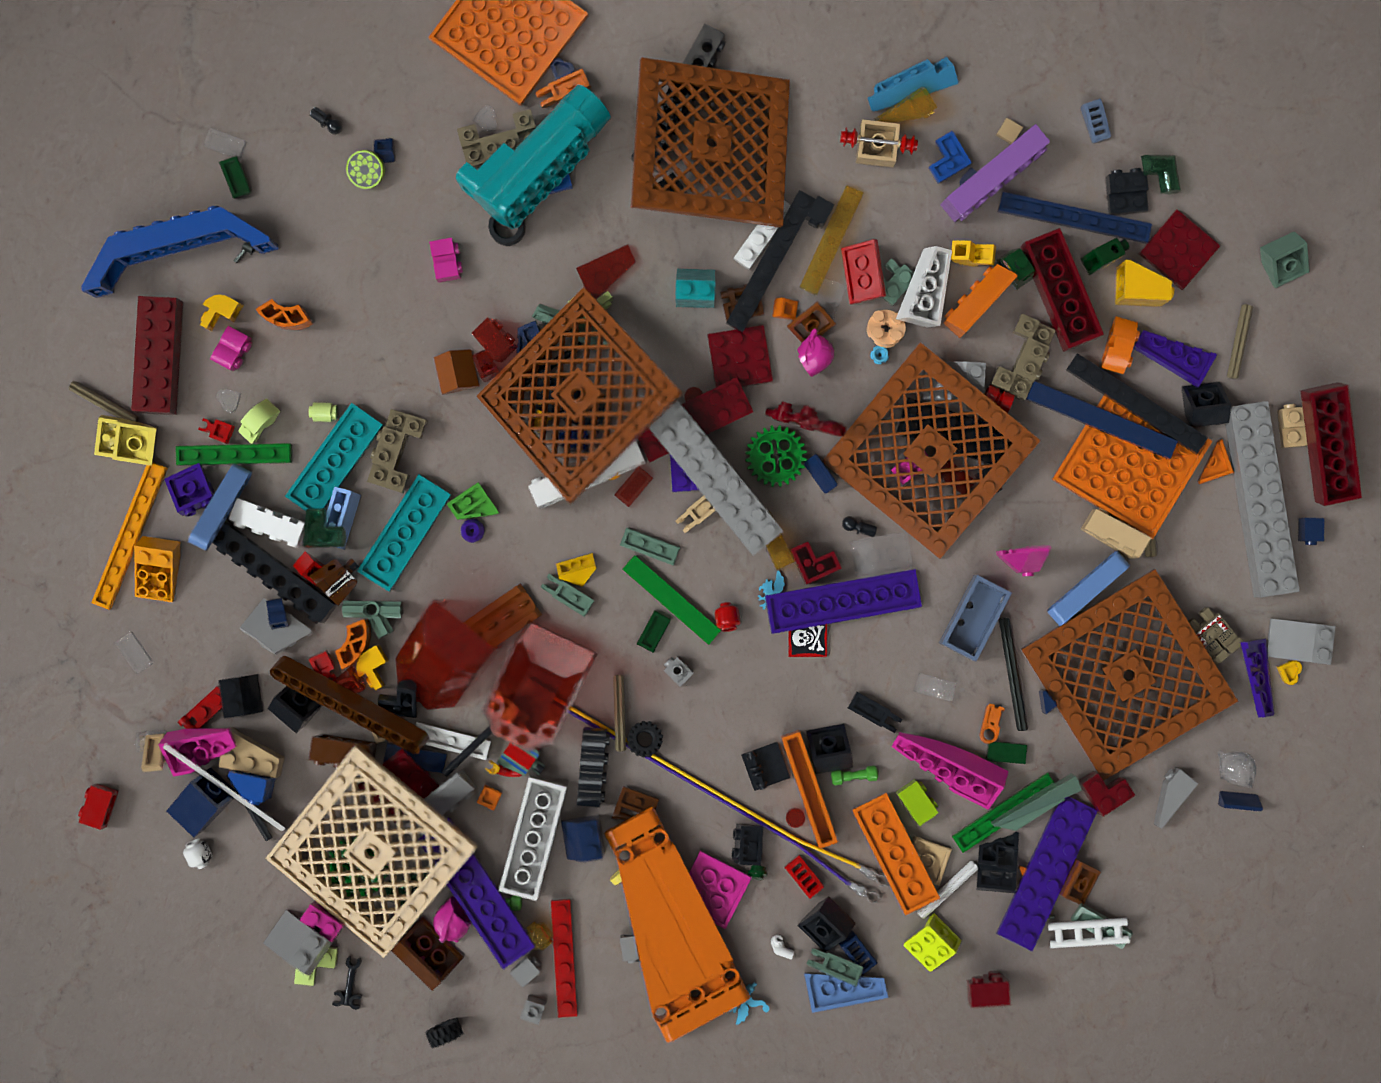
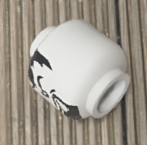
M195 839L185 845L186 848L183 851V855L189 867L202 869L209 865L208 861L212 858V852L206 841Z

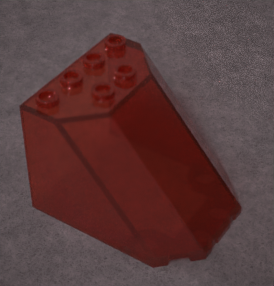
M434 599L419 618L395 658L397 682L399 683L406 679L413 680L417 684V702H420L427 710L455 707L503 649L501 645L491 646L444 607L447 603L445 599Z
M529 620L511 644L482 709L484 716L487 717L490 723L492 734L503 738L515 746L521 747L527 752L541 746L553 745L598 653Z

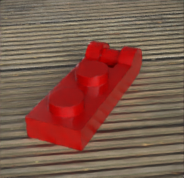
M219 686L215 687L177 723L186 729H201L222 709ZM194 718L197 723L193 725L189 720Z

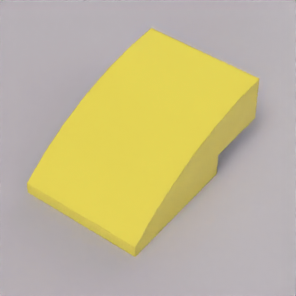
M101 415L98 417L94 455L111 457L112 460L152 466L157 428L127 419Z

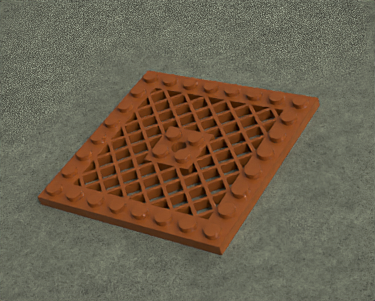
M641 57L631 208L781 228L784 215L790 80ZM674 84H679L681 86L677 88ZM665 85H668L673 91L668 96L662 90ZM685 87L692 94L687 99L680 92ZM702 91L709 95L710 98L707 101H704L699 95ZM722 93L729 100L725 104L718 98ZM658 94H659L660 97L663 99V100H662L661 102H659V103H658ZM675 95L682 102L677 107L671 101V98ZM740 96L747 102L743 107L736 100ZM693 98L700 104L696 109L689 103ZM758 99L765 104V107L761 110L755 104V101ZM712 101L719 107L715 112L708 106ZM665 103L671 108L668 114L661 108ZM731 103L737 109V112L733 115L726 108ZM683 106L690 111V114L686 117L679 110ZM749 106L756 113L752 117L745 111ZM701 109H704L709 115L705 120L698 113ZM767 109H768V118H767V117L765 116V114L763 113V112H765ZM721 111L728 118L724 122L717 116ZM657 113L662 117L659 121H657ZM674 113L681 120L676 125L669 118ZM739 114L746 120L742 125L735 118ZM694 116L696 120L692 126L688 120ZM758 116L764 122V125L760 128L754 122ZM664 121L671 128L666 133L659 126ZM730 121L736 127L734 132H732V126L726 125ZM682 124L689 130L686 135L678 129ZM748 124L755 131L752 135H749L744 129ZM766 127H767V136H766V135L764 134V132H763V130H764ZM657 131L661 137L655 141ZM673 131L679 137V140L675 143L668 136ZM738 132L745 138L742 143L735 138ZM691 135H692V144H691V143L689 142V140L687 139V138H688L689 136H691ZM756 135L764 141L760 146L753 140ZM663 139L670 146L665 151L658 144ZM707 139H713L716 142V146H709ZM682 142L689 149L684 154L677 147ZM731 142L735 145V148L732 151ZM746 143H749L754 149L750 154L743 147ZM765 145H766V154H765V153L763 152V150H762V148H763ZM656 149L660 155L654 159ZM672 150L679 157L674 162L667 155ZM738 150L745 157L740 162L733 155ZM690 153L691 160H696V162L693 164H691V162L686 158V156ZM756 153L763 159L759 164L752 158ZM661 158L669 165L664 170L657 163ZM730 160H731V161L733 162V164L735 165V166L732 167L731 169H729V168L726 166V165H729ZM680 161L687 166V169L683 172L676 166ZM746 161L753 167L749 172L742 165ZM707 162L715 164L711 167ZM699 163L706 169L702 175L695 168ZM764 164H765V172L761 169V166L764 165ZM718 166L725 172L721 177L714 171ZM654 168L658 172V174L655 177H653ZM671 168L678 175L673 180L666 174ZM737 168L743 174V177L739 180L732 173ZM689 171L697 178L692 183L685 176ZM755 171L762 178L759 182H756L751 176ZM708 174L715 180L711 185L704 179ZM661 176L668 183L663 188L656 182ZM727 176L734 183L729 188L722 181ZM679 179L687 186L682 191L675 184ZM745 179L752 185L748 191L741 184ZM698 182L705 188L701 193L694 187ZM763 182H764V190L759 186V185L762 184ZM717 184L724 191L720 196L713 190V187ZM671 187L674 190V192L665 190ZM735 187H737L743 194L739 198H737L731 191ZM754 189L761 196L757 201L750 194ZM690 190L693 194H687L685 192ZM707 192H709V194H710L712 197L703 196V195H705ZM727 194L730 199H723V197ZM744 197H746L749 202H745V201H741V200H742Z
M583 287L477 395V398L566 501L572 504L683 393L591 293ZM579 324H586V332H579ZM592 325L598 332H591ZM598 336L597 345H590L591 337ZM566 337H572V346H565ZM578 337H585V345L578 346ZM603 337L610 345H603ZM604 349H610L609 358H602V351ZM577 350H584V359H577ZM590 350H597L596 358L589 359ZM615 350L622 358H615ZM552 351H559L558 360H551ZM565 351H571V359H564ZM622 362L621 371H614V363ZM589 363H596L595 372H588ZM602 363H609L607 372H601ZM627 363L634 371H627ZM551 364H558L557 373H551ZM564 364H571L570 373H563ZM576 364H583V371L579 367L576 368ZM539 365H545V373H538ZM601 376H608L607 385H600ZM614 376H621L620 385H613ZM626 376H634L633 384L626 385ZM589 377H595V384ZM639 377H640L646 384H639ZM525 378H532L531 387H525ZM538 378H544V387H537ZM550 378H557L556 386H550ZM614 389H620L619 398H612ZM626 389H633L632 398H625ZM638 389H646L645 398H638ZM577 390H581V397L575 400L574 393ZM600 390H607L606 399H601L604 394ZM531 391L530 400H524V392ZM537 391H543V400H536ZM549 391H554L551 395L555 400H549ZM512 392H518V400L511 401ZM639 402H643V403L637 408V404H638ZM599 403H606V412H598ZM612 403H619L618 412H611ZM625 403H632L631 412H624ZM542 404V413H535L536 405ZM548 404H555L554 413H548ZM511 405H517V412ZM523 405H530L529 414H523ZM562 407L567 413H560V408ZM618 416V426H610L611 417ZM624 416H629V417L623 422ZM561 417H567L566 426L559 427ZM585 417H592V426H585ZM598 417H605V426H597ZM523 418H529V423L527 424ZM535 418H541V427H534ZM547 418H554L553 427H547ZM572 419L575 422L579 421V426H572ZM591 430V440H584V431ZM597 430H604V439L596 440ZM534 431H540V438ZM546 431H553L552 440H546ZM559 431H566L565 440H558ZM571 431H578V440H571ZM558 444H565L564 454H557ZM571 444H578L577 453H570ZM583 444H590V453H583ZM546 445H552V452ZM557 458H564L563 464ZM570 458H577L576 467H569Z
M920 342L822 462L941 559L1041 440ZM922 370L928 373L927 375H919ZM929 377L930 388L919 389L918 378ZM932 377L944 387L933 388ZM916 380V389L906 390ZM944 390L945 400L934 401L933 391ZM947 390L958 399L948 400ZM930 391L931 402L920 403L919 392ZM917 392L918 403L907 404L906 393ZM903 394L904 404L894 405ZM959 402L960 412L949 413L948 403ZM962 402L973 411L963 412ZM945 403L946 414L935 415L934 404ZM932 405V415L922 416L921 406ZM918 406L919 417L908 418L907 407ZM904 407L905 418L894 419L893 408ZM891 409V419L882 420ZM974 414L975 425L964 426L963 415ZM977 414L988 423L978 424ZM949 416H960L961 426L950 427ZM946 417L947 427L936 428V418ZM933 418L934 429L929 424L923 429L922 419ZM919 420L920 430L909 431L908 421ZM905 421L906 431L895 432V422ZM892 422L893 433L882 434L881 423ZM878 424L879 434L869 435ZM989 426L990 437L979 438L978 427ZM992 426L1004 436H993ZM975 428L976 438L965 439L964 429ZM961 429L962 440L951 441V430ZM948 430V440L937 431ZM920 433L910 444L909 434ZM907 434L908 445L897 446L896 435ZM893 436L894 446L883 447L882 437ZM879 437L880 448H870L869 438ZM866 439L867 449L857 450V448ZM1004 439L1005 449L994 450L993 440ZM1007 439L1012 442L1009 448L1007 444ZM990 440L991 450L980 451L979 441ZM976 441L977 452L966 453V442ZM963 443V453L954 454L958 448L953 444ZM927 446L935 447L936 453L934 456L929 457L925 454L924 451ZM907 448L903 454L908 459H898L897 449ZM894 449L895 460L884 461L883 450ZM881 451L882 461L871 462L870 452ZM867 452L868 462L857 463L856 453ZM1004 452V454L995 463L994 453ZM852 454H854V463L849 459ZM991 454L992 464L981 465V455ZM978 455V465L968 466L967 456ZM964 456L965 467L954 468L953 457ZM950 458L951 468L941 469ZM909 462L910 472L899 473L898 463ZM912 462L915 463L923 471L914 472L912 468ZM896 463V473L886 474L885 464ZM882 464L883 474L872 475L871 465ZM858 466H868L869 475ZM992 467L987 472V474L984 477H982V468ZM979 469L980 479L969 480L968 470ZM965 470L966 480L955 481L954 471ZM951 471L952 481L941 482V472ZM938 473L939 483L928 484L927 474L934 478ZM924 474L925 484L914 485L913 475ZM910 475L911 485L900 486V476ZM897 476L898 487H887L886 477ZM874 478H883L884 487L875 481ZM979 482L970 493L969 483ZM966 483L967 494L956 495L955 484ZM953 485V495L943 496L942 486ZM939 486L940 496L929 497L928 487ZM925 487L926 497L915 498L914 488ZM912 489L913 499L902 500L901 490ZM898 490L899 500L889 491ZM966 497L957 508V498ZM954 498L955 508L944 509L943 499ZM929 500H940L941 510L930 511ZM927 501V511L916 512V502ZM913 502L914 512L903 503ZM954 512L945 522L944 513ZM941 513L942 523L931 524V514ZM928 514V523L918 515ZM933 527L941 528L938 531H936Z
M1153 569L1021 649L1045 689L1057 703V708L1103 781L1238 702L1156 569ZM1149 597L1152 602L1143 599ZM1137 603L1135 612L1126 610ZM1141 603L1151 605L1149 615L1139 613ZM1154 608L1157 609L1162 618L1153 616ZM1124 613L1134 615L1132 625L1122 623ZM1120 614L1118 622L1110 620ZM1138 616L1148 618L1146 628L1136 626ZM1152 619L1161 621L1159 631L1150 630ZM1108 623L1117 625L1115 635L1105 633ZM1103 624L1102 632L1093 630ZM1165 624L1169 628L1172 635L1163 633ZM1121 626L1131 628L1129 638L1119 636ZM1135 629L1145 631L1142 641L1133 640ZM1087 633L1085 642L1076 640ZM1091 633L1101 635L1099 645L1089 643ZM1148 633L1158 634L1156 645L1146 643ZM1104 636L1114 638L1112 648L1102 646ZM1162 636L1172 638L1169 648L1160 646ZM1118 639L1128 641L1126 651L1116 650ZM1175 640L1179 644L1182 651L1173 649ZM1070 643L1068 652L1059 650ZM1074 643L1084 645L1082 655L1072 653ZM1131 643L1141 644L1139 653L1135 648L1130 651ZM1088 646L1098 648L1095 658L1086 656ZM1145 646L1155 648L1152 658L1143 656ZM1101 649L1111 651L1109 662L1099 659ZM1159 649L1168 651L1166 661L1157 659ZM1172 652L1182 654L1180 664L1170 662ZM1058 653L1067 655L1065 665L1055 663ZM1115 653L1124 654L1113 661ZM1051 654H1053L1052 661L1049 658ZM1071 656L1081 658L1079 668L1069 666ZM1186 657L1192 667L1184 666ZM1085 659L1094 661L1092 671L1082 669ZM1142 659L1151 661L1150 670ZM1156 662L1165 664L1163 674L1153 672ZM1098 663L1107 664L1101 668L1105 675L1096 673ZM1169 665L1179 667L1176 677L1167 676ZM1055 666L1064 668L1062 677ZM1068 669L1078 671L1075 681L1066 679ZM1183 669L1192 671L1190 681L1180 679ZM1132 670L1134 672L1133 679L1125 680L1124 672ZM1081 672L1091 675L1089 685L1079 682ZM1196 673L1203 684L1194 682ZM1095 676L1104 678L1102 688L1092 686ZM1153 676L1162 677L1160 687L1151 686L1156 683ZM1166 679L1175 681L1173 691L1164 689ZM1108 680L1115 691L1106 689ZM1179 682L1189 684L1187 694L1177 692ZM1065 683L1074 684L1073 693L1070 692ZM1193 685L1203 687L1200 697L1191 695ZM1078 686L1088 688L1086 698L1076 696ZM1092 689L1101 691L1099 701L1089 699ZM1149 689L1158 691L1156 701L1147 699ZM1144 690L1143 698L1134 696L1135 694ZM1105 692L1115 694L1113 704L1103 702ZM1163 692L1172 694L1170 704L1160 702ZM1176 695L1186 697L1183 707L1174 705ZM1118 696L1122 702L1128 699L1126 707L1116 705ZM1190 698L1199 700L1188 706ZM1075 699L1085 701L1083 710ZM1132 699L1142 701L1139 711L1130 709ZM1088 702L1098 704L1096 714L1086 712ZM1146 702L1155 704L1153 714L1143 712ZM1102 705L1111 707L1109 717L1100 715ZM1159 705L1169 707L1167 717L1157 715ZM1173 708L1182 710L1171 716ZM1115 709L1125 711L1123 721L1113 718ZM1129 712L1138 714L1136 724L1127 722ZM1085 715L1095 717L1093 727ZM1142 715L1152 717L1150 727L1140 725ZM1156 718L1165 720L1160 724L1154 726ZM1098 719L1108 721L1106 730L1096 728ZM1112 722L1122 724L1119 734L1110 732ZM1126 725L1135 727L1133 737L1123 735ZM1139 728L1148 730L1143 734L1137 736ZM1096 732L1105 734L1103 743ZM1109 735L1118 737L1116 747L1107 745ZM1122 738L1131 740L1121 746ZM1106 748L1112 749L1114 751L1109 753Z

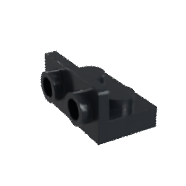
M736 824V828L733 830L735 848H732V859L738 865L761 866L763 826Z

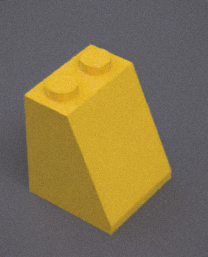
M1125 260L1116 267L1115 305L1161 307L1173 298L1174 287L1171 280L1131 260Z

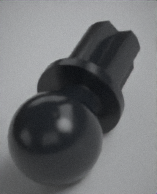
M317 107L310 111V116L318 121L321 127L327 126V130L331 134H339L341 132V122L337 119H331V114H326Z
M847 516L842 521V527L846 531L857 530L856 534L861 533L870 537H874L877 527L864 523L863 520L858 523L854 517Z

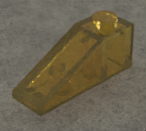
M922 86L874 118V120L890 123L920 119L922 117L928 118L934 113V109L937 106L927 89Z
M779 534L765 546L775 570L794 562L782 534Z

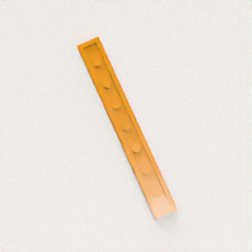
M154 462L152 466L146 465L91 603L108 610L112 609L134 554V546L140 539L168 469L167 467Z

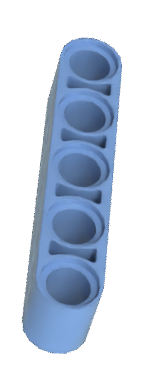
M235 463L230 467L192 530L188 539L189 543L206 551L209 549L233 509L236 498L240 497L252 475L251 471Z
M1118 550L1115 551L1047 610V613L1059 626L1063 625L1126 571L1130 564Z

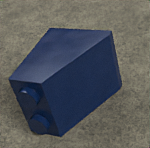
M211 767L205 771L237 794ZM200 774L185 787L166 812L194 838L205 830L234 798Z
M599 814L561 820L567 859L579 862L603 859L605 848Z

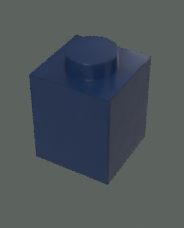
M1299 518L1298 541L1305 542V545H1317V542L1324 541V518Z

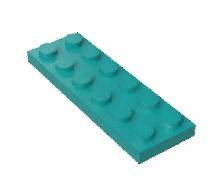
M351 403L285 497L318 519L330 502L334 487L340 488L384 425Z
M418 474L357 572L388 592H391L450 499L451 494Z

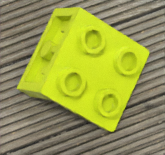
M934 913L929 917L925 927L904 943V947L931 972L957 953L962 940Z

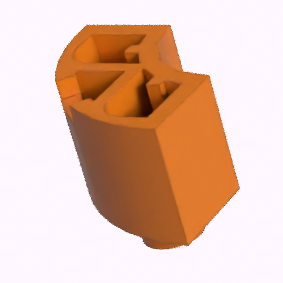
M270 299L256 308L257 312L265 320L282 329L300 330L313 325L310 317L299 304L293 307H283L273 299Z
M1115 317L1102 355L1101 368L1124 374L1127 367L1130 368L1133 361L1131 354L1134 343L1138 341L1140 331L1137 330L1138 322Z
M363 619L346 626V641L341 648L335 651L341 669L354 665L367 650L371 639V627L368 619Z

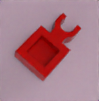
M202 419V421L207 423V427L205 429L199 427L198 430L205 433L210 432V438L229 444L235 426L217 419L214 424L207 419Z
M327 650L308 659L315 672L327 678H333L334 682L338 681L336 675L331 672L335 665Z

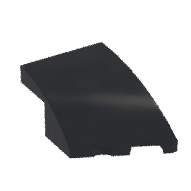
M1014 832L1007 837H1000L993 842L979 845L977 890L1016 893L1019 832Z

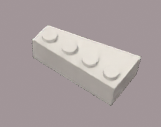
M938 246L923 249L896 320L927 328L940 326L952 250Z
M236 498L229 520L234 521V526L243 529L247 526L252 528L251 532L259 535H263V533L268 534L270 539L279 542L284 540L288 542L287 545L295 548L306 545L313 526L312 524Z

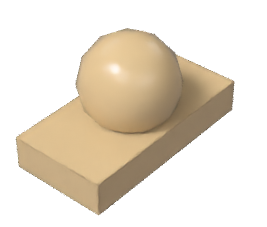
M165 733L146 735L141 767L143 772L163 770V764L166 760L158 744L165 736Z

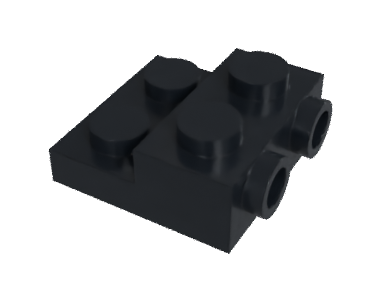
M1141 168L1130 169L1129 173H1123L1122 170L1111 171V174L1105 178L1109 215L1147 212V191L1149 190L1147 171H1142Z

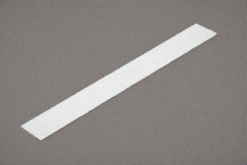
M167 744L162 747L280 831L286 829Z

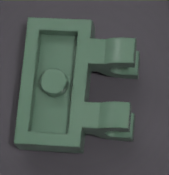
M891 258L884 267L894 275L888 282L884 278L886 296L882 298L892 306L908 289L914 272L905 264L900 268Z

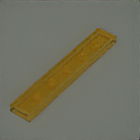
M846 185L800 284V289L817 296L863 196V192Z

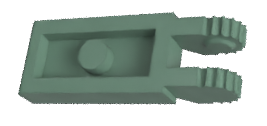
M548 574L547 578L559 585L556 591L543 583L540 587L550 593L553 598L585 617L595 600L565 581H560L553 575Z
M817 949L811 950L814 956L825 960L823 965L813 960H808L806 963L808 966L857 987L864 967L828 952L825 953Z

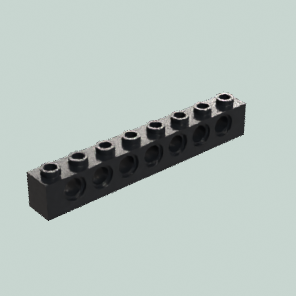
M704 24L683 64L694 65L699 62L703 67L713 68L717 61L715 56L718 51L722 52L725 47V34ZM709 46L712 48V51L704 52L702 48ZM674 84L677 88L681 86L679 84ZM686 87L680 91L686 99L692 95ZM669 88L666 95H670L673 91ZM675 95L674 97L671 98V101H672V102L676 105V107H677V106H678L680 103H682V102H677V101L675 100V97H676V95ZM666 103L661 106L666 114L671 111V108ZM685 106L679 109L686 117L689 110ZM657 113V121H659L662 117ZM677 115L671 119L675 125L680 122ZM665 121L659 125L666 131L671 129ZM674 131L668 135L669 138H671L672 134L676 135ZM656 133V139H655V141H656L659 137H661V136L658 135L657 133ZM664 139L658 143L664 151L669 148ZM655 151L654 159L660 155L657 151ZM633 152V154H632V156H631V159H632L633 162H634V152Z
M227 521L224 522L219 530L224 532V539L220 541L216 536L212 542L217 546L216 550L218 552L231 556V561L239 567L243 565L247 568L246 572L252 577L256 578L258 576L263 580L262 584L270 590L274 588L278 591L277 595L280 598L294 603L293 607L299 612L305 611L309 614L308 618L316 624L318 622H326L337 607L329 597ZM235 542L240 544V549L237 552H234L232 548ZM251 553L255 555V561L252 564L248 561V556ZM268 564L271 571L268 575H265L263 568ZM281 576L286 578L284 586H280L278 583ZM297 587L302 592L299 598L294 596V589ZM311 599H315L317 602L315 609L309 607Z

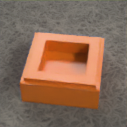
M485 784L476 803L494 811L503 792Z

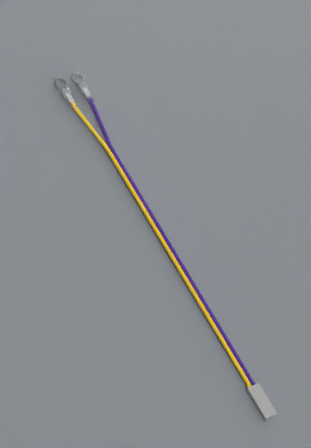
M530 678L526 679L521 689L548 705L553 704L593 728L607 729V734H610V738L615 740L614 730L557 698V694ZM626 738V747L629 748V749H631V748L628 747V745H627V744H628V741H627V738ZM655 754L645 757L796 845L842 880L857 895L861 897L867 896V887L845 879L801 844L848 863L863 873L866 878L876 880L877 882L876 876L878 872L875 869L855 863L825 849H819V847L797 838Z

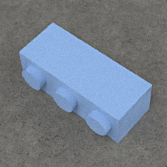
M334 487L319 536V543L345 550L361 497L360 494Z

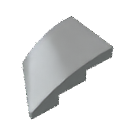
M264 598L240 627L242 632L256 639L261 647L275 655L284 651L287 647L296 644L297 640L306 635L310 636L313 633L312 630L287 612L286 616L289 626L271 630L266 601L268 600Z

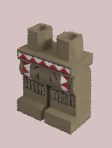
M1205 607L1198 613L1204 620L1203 622L1198 624L1194 618L1188 622L1217 666L1229 656L1228 653L1232 654L1241 646L1240 642L1244 641L1234 633L1219 613H1214L1209 607Z

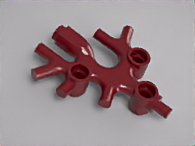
M781 402L778 408L774 410L767 408L765 411V415L772 417L774 420L787 424L793 422L805 430L813 432L818 430L838 437H843L846 433V426L843 423L818 419L817 412H815L813 407L804 405L800 413L793 414L792 404Z

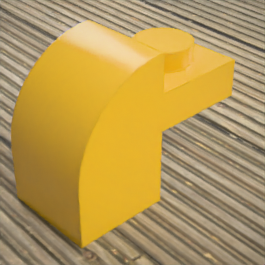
M952 241L951 260L953 262L978 267V265H994L995 245L975 244L972 241Z
M225 295L211 296L203 303L209 309L203 313L200 325L212 331L221 315L235 322L243 305Z
M380 645L365 651L359 657L356 667L358 676L363 677L367 675L366 681L370 688L374 687L375 690L385 686L376 669L389 662Z

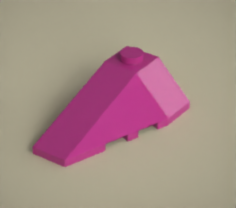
M1050 547L996 551V555L1016 573H1022V577L1034 576V572H1040L1050 552Z
M181 729L167 732L158 744L173 777L190 774L195 770L162 748L165 744L198 767L208 764L210 760L220 757L237 746L230 729Z

